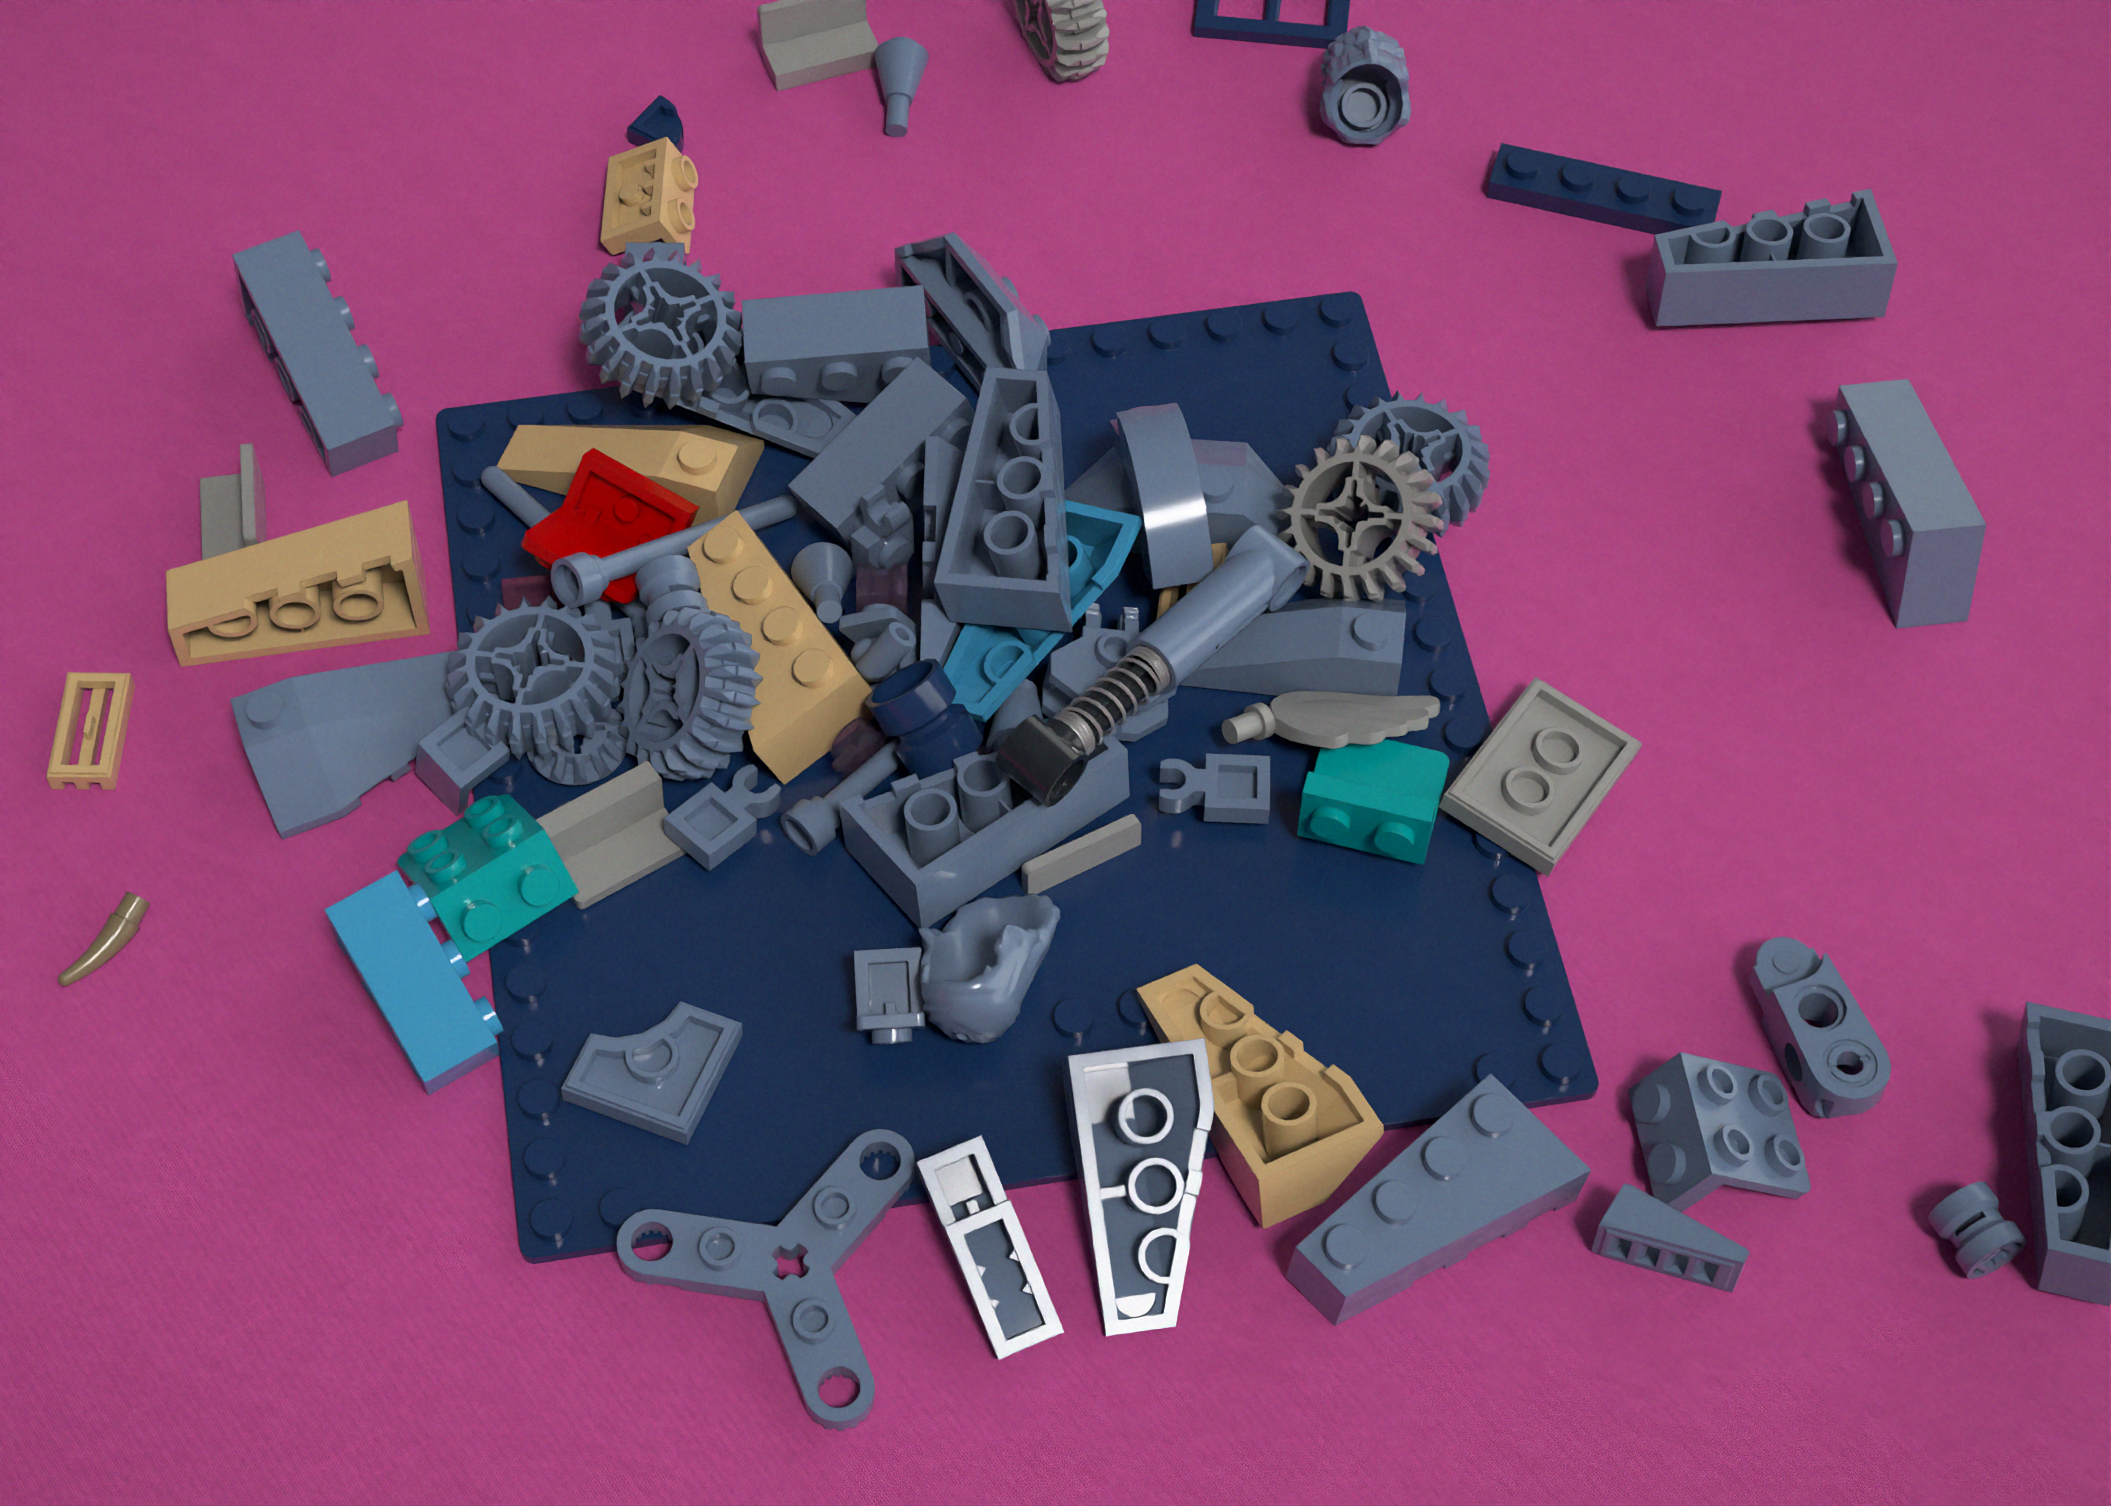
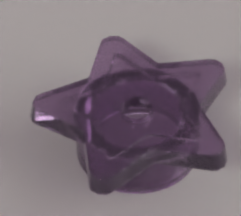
M858 717L852 720L840 731L833 742L831 755L835 760L832 762L831 768L838 772H844L843 780H845L884 747L889 736L885 735L878 723L874 725L865 717Z

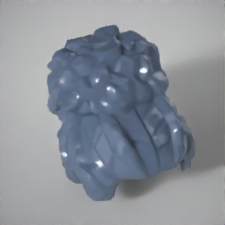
M1365 25L1354 27L1350 31L1337 36L1334 42L1328 45V49L1325 50L1324 58L1322 59L1321 76L1324 89L1319 102L1321 119L1347 144L1365 143L1378 145L1391 133L1397 131L1400 127L1406 126L1410 121L1412 112L1408 93V81L1410 78L1408 74L1409 69L1406 67L1407 62L1404 56V49L1399 46L1396 39L1381 31H1374Z

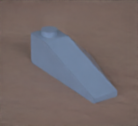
M634 309L622 320L618 327L629 323ZM741 327V329H740V331H739L741 334H743V328H742V327ZM703 330L696 331L692 335L688 345L692 355L707 346ZM743 335V344L739 354L735 355L737 361L732 373L727 375V378L723 377L720 387L713 394L703 390L701 398L693 405L680 394L677 405L814 459L857 417V415L837 400L751 394L745 366Z

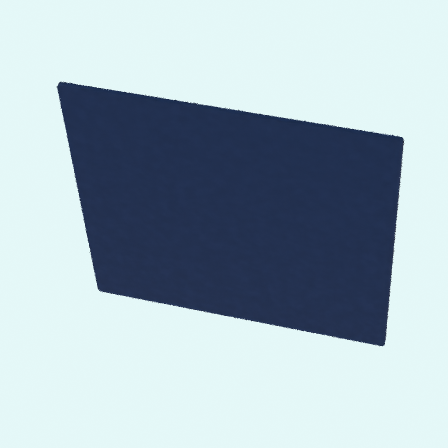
M1352 291L1049 330L1051 345L1047 347V373L1060 411L1064 491L1114 447L1109 420L1117 419L1116 412L1141 406L1177 403L1185 419L1191 439L1248 443L1284 486L1292 485L1299 488L1304 479L1295 472V465L1303 464L1311 470L1318 465L1314 459V448L1318 449L1321 447L1327 451L1328 444L1331 443V438L1334 437V430L1338 426L1339 419H1348V415L1351 413L1354 405L1367 408L1373 395L1378 396L1385 402H1391L1392 398L1362 297ZM941 344L931 345L932 369L963 394L975 412L980 393ZM620 386L445 408L439 411L436 416L458 641L459 633H475L473 625L476 615L489 620L495 618L498 603L510 611L519 608L523 596L530 602L532 607L541 606L545 599L550 596L556 603L558 610L565 606L554 592L551 583V570L539 564L535 559V555L526 551L521 546L524 534L530 527L494 496L481 482L483 470L489 466H497L518 425H709L764 440L765 448L735 510L738 511L782 495L792 496L796 500L798 510L792 518L754 531L792 582V563L796 555L806 546L818 542L832 543L844 549L851 558V561L852 552L803 509L788 487L814 458L680 405H674L669 410L664 399L657 396L654 397L651 404L645 407L641 398L642 393L632 390L631 394L621 399ZM838 401L857 416L870 404ZM516 482L550 513H553L563 505L566 495ZM1333 491L1327 497L1324 503L1332 502L1335 500L1332 495ZM924 504L911 512L913 514L914 554L911 555L909 561L899 571L887 573L871 587L853 573L851 582L841 599V616L859 613L867 605L888 604L898 608L921 627V602L923 599L922 553L923 542H925ZM1359 521L1343 522H1345L1352 528L1356 529V525ZM1318 527V539L1323 553L1332 564L1342 566L1344 553L1338 550V534L1332 533L1326 528ZM1433 532L1427 533L1426 539L1436 545ZM1387 537L1378 544L1373 560L1390 547L1393 543L1392 537ZM1421 551L1416 561L1423 565L1425 569L1424 575L1416 576L1410 571L1405 570L1401 574L1406 584L1405 591L1398 593L1387 583H1384L1383 598L1405 600L1406 620L1397 696L1430 695L1437 697L1440 701V712L1437 717L1429 719L1428 728L1424 730L1408 731L1406 735L1385 737L1384 739L1440 751L1447 755L1449 758V768L1441 796L1442 800L1446 791L1493 730L1439 551L1435 555H1427ZM1129 553L1119 575L1095 600L1094 603L1099 604L1102 615L1101 628L1117 630L1118 618L1122 613L1123 607L1138 608L1139 632H1143L1157 619L1161 588H1152L1143 572L1141 554ZM1302 583L1287 603L1325 596L1320 594V584L1310 588ZM1187 584L1180 585L1178 601L1187 594ZM1364 591L1362 596L1368 597ZM801 593L817 614L816 606L803 593ZM610 602L613 620L628 618L613 602ZM584 605L577 607L580 609L581 617L584 616ZM1081 617L1072 626V632H1067L1025 678L1036 685L1040 707L1041 690L1050 655L1052 652L1080 638ZM839 620L834 623H824L852 661L851 651L855 642L839 630ZM1179 685L1176 694L1168 698V719L1166 725L1135 742L1118 740L1128 750L1130 797L1041 855L1130 814H1134L1141 823V845L1037 894L1038 896L1047 895L1052 900L1053 905L1060 909V919L1057 923L1049 951L1038 968L1021 1003L1020 1013L1002 1037L997 1038L992 1043H966L960 1039H951L939 1027L928 1021V1014L926 1012V1029L912 1030L913 1042L872 1044L871 1032L859 1033L857 1031L854 951L921 947L923 957L924 949L919 927L846 849L841 817L839 818L840 826L835 830V839L815 856L801 851L790 840L782 827L781 816L801 799L811 800L814 796L823 798L896 737L886 736L875 717L785 785L754 752L747 730L742 735L743 750L741 752H730L728 768H716L711 778L677 781L664 778L663 775L658 774L662 779L664 807L669 814L711 782L725 793L732 788V780L736 772L751 764L758 768L757 785L749 791L762 793L776 783L781 787V804L772 815L757 819V833L755 837L710 871L686 853L585 909L577 908L573 901L568 899L490 948L496 1015L504 1029L498 1036L519 1244L523 1259L531 1264L617 1251L618 1232L623 1223L635 1213L647 1209H660L778 1226L847 1147L861 1134L875 1129L890 1130L904 1137L913 1150L915 1163L982 1135L1004 1191L1076 1180L1078 1176L1069 1129L1061 1062L1071 1055L1161 1044L1137 997L1136 989L1194 964L1201 966L1251 1003L1254 1007V1014L1279 1033L1283 1034L1287 1030L1303 1042L1304 1051L1325 1067L1329 1068L1334 1064L1349 1075L1384 1125V1131L1434 1124L1490 1073L1528 1109L1591 1099L1597 1092L1599 1080L1535 868L1441 808H1438L1424 865L1298 836L1297 831L1303 788L1308 771L1314 773L1321 747L1290 741L1276 733L1263 740L1250 738L1236 744H1230L1222 733L1223 721L1244 714L1247 706L1258 702L1264 703L1269 707L1273 699L1278 697L1276 695ZM621 686L619 701L611 703L612 709H616L623 701L624 689ZM1042 713L1043 720L1049 718L1044 713ZM994 714L986 722L973 719L984 736L982 744L976 750L978 755H988L986 752V742ZM577 734L573 737L575 754H581L580 745H583L584 736ZM509 744L507 746L510 749L509 760L473 788L474 799L476 802L486 796L509 794L536 820L637 767L638 760L636 756L626 753L621 764L607 777L585 785H565L551 781L541 775L531 764L527 751L518 760L512 754ZM1206 753L1270 756V813L1268 824L1204 821V806L1193 805L1190 809L1175 814L1160 811V789L1176 790L1182 787L1178 783L1160 782V762L1166 759H1181L1196 769H1205ZM904 764L864 796L863 800L865 801L892 791L891 782L910 776ZM1022 867L965 904L972 903L982 896L997 899L1008 895H1026L1022 889ZM955 910L928 928L942 931L949 920L956 916ZM680 1001L742 1023L743 1036L688 1145L563 1100L561 1088L590 1033L615 1038L643 1033L665 1021ZM1208 1135L1204 1159L1217 1158L1219 1155ZM878 1150L877 1154L871 1152L868 1158L865 1156L860 1168L866 1176L872 1179L885 1180L896 1174L900 1163L896 1161L895 1156H890L889 1152L883 1154L881 1150ZM916 1167L914 1178L908 1191H905L891 1208L930 1202ZM649 1231V1234L642 1233V1237L636 1239L633 1249L672 1243V1241L668 1238L667 1234L662 1235L661 1231H658V1233Z

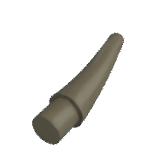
M126 891L114 914L110 913L108 920L93 943L71 966L58 976L59 984L68 986L89 975L113 958L140 929L138 924L150 903Z

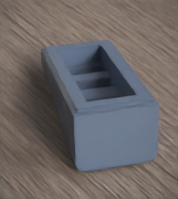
M1626 1183L1623 1184L1602 1218L1591 1249L1592 1252L1615 1261L1731 1293L1739 1282L1750 1254L1747 1248L1629 1183L1628 1185Z

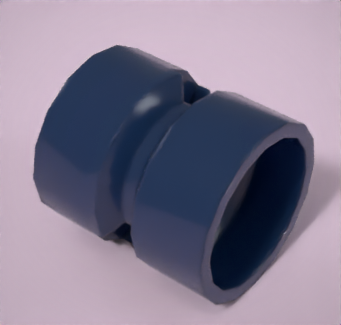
M936 659L917 661L895 672L876 686L865 702L885 735L898 736L896 739L898 744L896 753L909 774L913 775L916 773L919 780L954 768L953 759L976 751L982 744L984 737L964 704L952 703L956 690Z

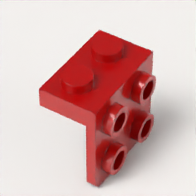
M592 448L583 454L563 505L527 530L522 539L521 546L526 551L535 555V559L539 564L551 570L556 560L578 552H585L589 555L603 558L692 526L700 507L599 450ZM637 573L609 582L607 589L602 592L600 598L616 603L627 604L632 602L639 596L635 583Z

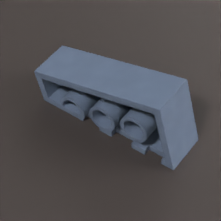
M1103 734L1104 741L1101 745H1095L1093 752L1088 755V764L1079 781L1062 800L1051 807L1045 806L995 765V759L999 751L989 755H978L977 751L953 759L954 768L921 780L918 779L916 773L891 782L892 791L865 801L861 794L838 802L846 849L919 928H928L1022 867L1024 863L1041 855L1130 797L1128 750L1113 735Z

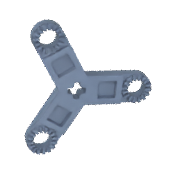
M875 1129L861 1134L847 1147L777 1227L660 1209H647L637 1212L623 1223L618 1232L617 1251L619 1261L626 1274L632 1276L637 1282H646L647 1285L656 1283L681 1287V1290L765 1302L808 1414L811 1415L814 1422L823 1425L825 1429L831 1430L833 1428L838 1429V1431H843L849 1427L853 1429L861 1421L864 1422L869 1412L872 1411L875 1400V1383L835 1281L834 1274L884 1219L886 1212L905 1191H908L915 1172L913 1150L904 1137L890 1130ZM878 1150H881L883 1154L889 1152L890 1156H895L896 1161L900 1163L896 1174L885 1180H875L866 1176L860 1167L861 1163L864 1162V1157L868 1158L871 1152L877 1154ZM649 1231L654 1233L661 1231L662 1235L667 1234L673 1243L670 1252L664 1258L657 1261H645L637 1257L633 1252V1245L635 1246L637 1238L640 1239L642 1237V1233L647 1235ZM798 1254L804 1257L803 1270L806 1274L804 1277L799 1278L791 1273L784 1280L777 1278L779 1275L777 1258L782 1256L784 1259L791 1261ZM840 1374L844 1375V1378L851 1377L852 1381L857 1383V1387L860 1390L857 1399L852 1404L842 1408H835L821 1400L818 1393L820 1386H823L825 1383V1379L830 1380L833 1375L840 1377Z

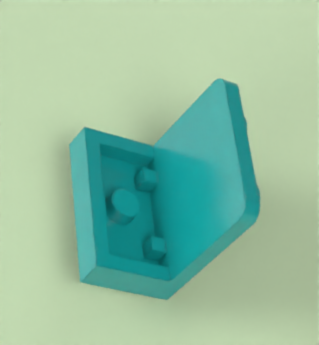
M1383 739L1382 742L1374 745L1348 743L1346 746L1336 749L1321 747L1314 773L1308 771L1303 788L1297 835L1424 865L1448 773L1449 758L1440 751Z
M509 794L491 795L477 800L465 810L463 818L443 830L428 831L415 838L408 845L407 852L402 854L397 860L400 869L412 884L418 882L437 914L438 920L448 937L455 943L466 963L580 892L545 829Z

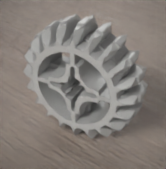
M1012 0L1016 10L1015 18L1019 21L1022 29V37H1025L1028 48L1034 54L1037 62L1042 64L1045 74H1051L1058 82L1067 79L1073 81L1086 77L1088 73H1092L1105 65L1106 55L1109 51L1107 38L1109 37L1110 30L1105 18L1108 13L1104 9L1102 0Z
M1361 435L1354 449L1347 439L1337 438L1335 456L1333 457L1321 447L1318 449L1314 448V459L1318 465L1313 470L1303 464L1295 465V472L1304 480L1299 488L1292 485L1282 487V493L1293 500L1292 507H1283L1275 511L1277 519L1291 525V527L1279 533L1277 537L1310 562V568L1303 583L1310 588L1320 584V594L1328 599H1334L1342 591L1345 601L1360 600L1364 591L1372 601H1382L1384 597V583H1387L1398 593L1405 591L1406 584L1401 574L1408 570L1416 576L1424 575L1425 569L1422 564L1416 561V558L1421 551L1427 555L1438 553L1437 545L1426 539L1427 533L1438 532L1444 529V522L1441 519L1427 514L1443 504L1442 497L1439 494L1427 491L1434 482L1433 475L1426 469L1417 470L1419 459L1410 451L1399 455V446L1388 439L1377 448L1373 438L1368 435ZM1376 474L1387 476L1394 481L1401 495L1403 512H1394L1387 506H1381V491L1375 487ZM1345 482L1341 495L1332 502L1324 503L1331 492L1341 483ZM1364 510L1375 517L1368 518L1367 521H1359L1356 529L1343 522H1351L1352 519L1361 518ZM1318 527L1326 528L1330 532L1338 534V550L1344 553L1342 566L1332 564L1323 553L1318 539ZM1396 536L1390 547L1373 560L1378 544L1387 537Z

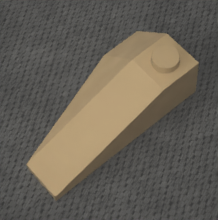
M518 425L497 467L501 468L515 482L567 495L583 454L595 448L699 506L700 508L692 526L734 512L765 447L764 440L709 425Z

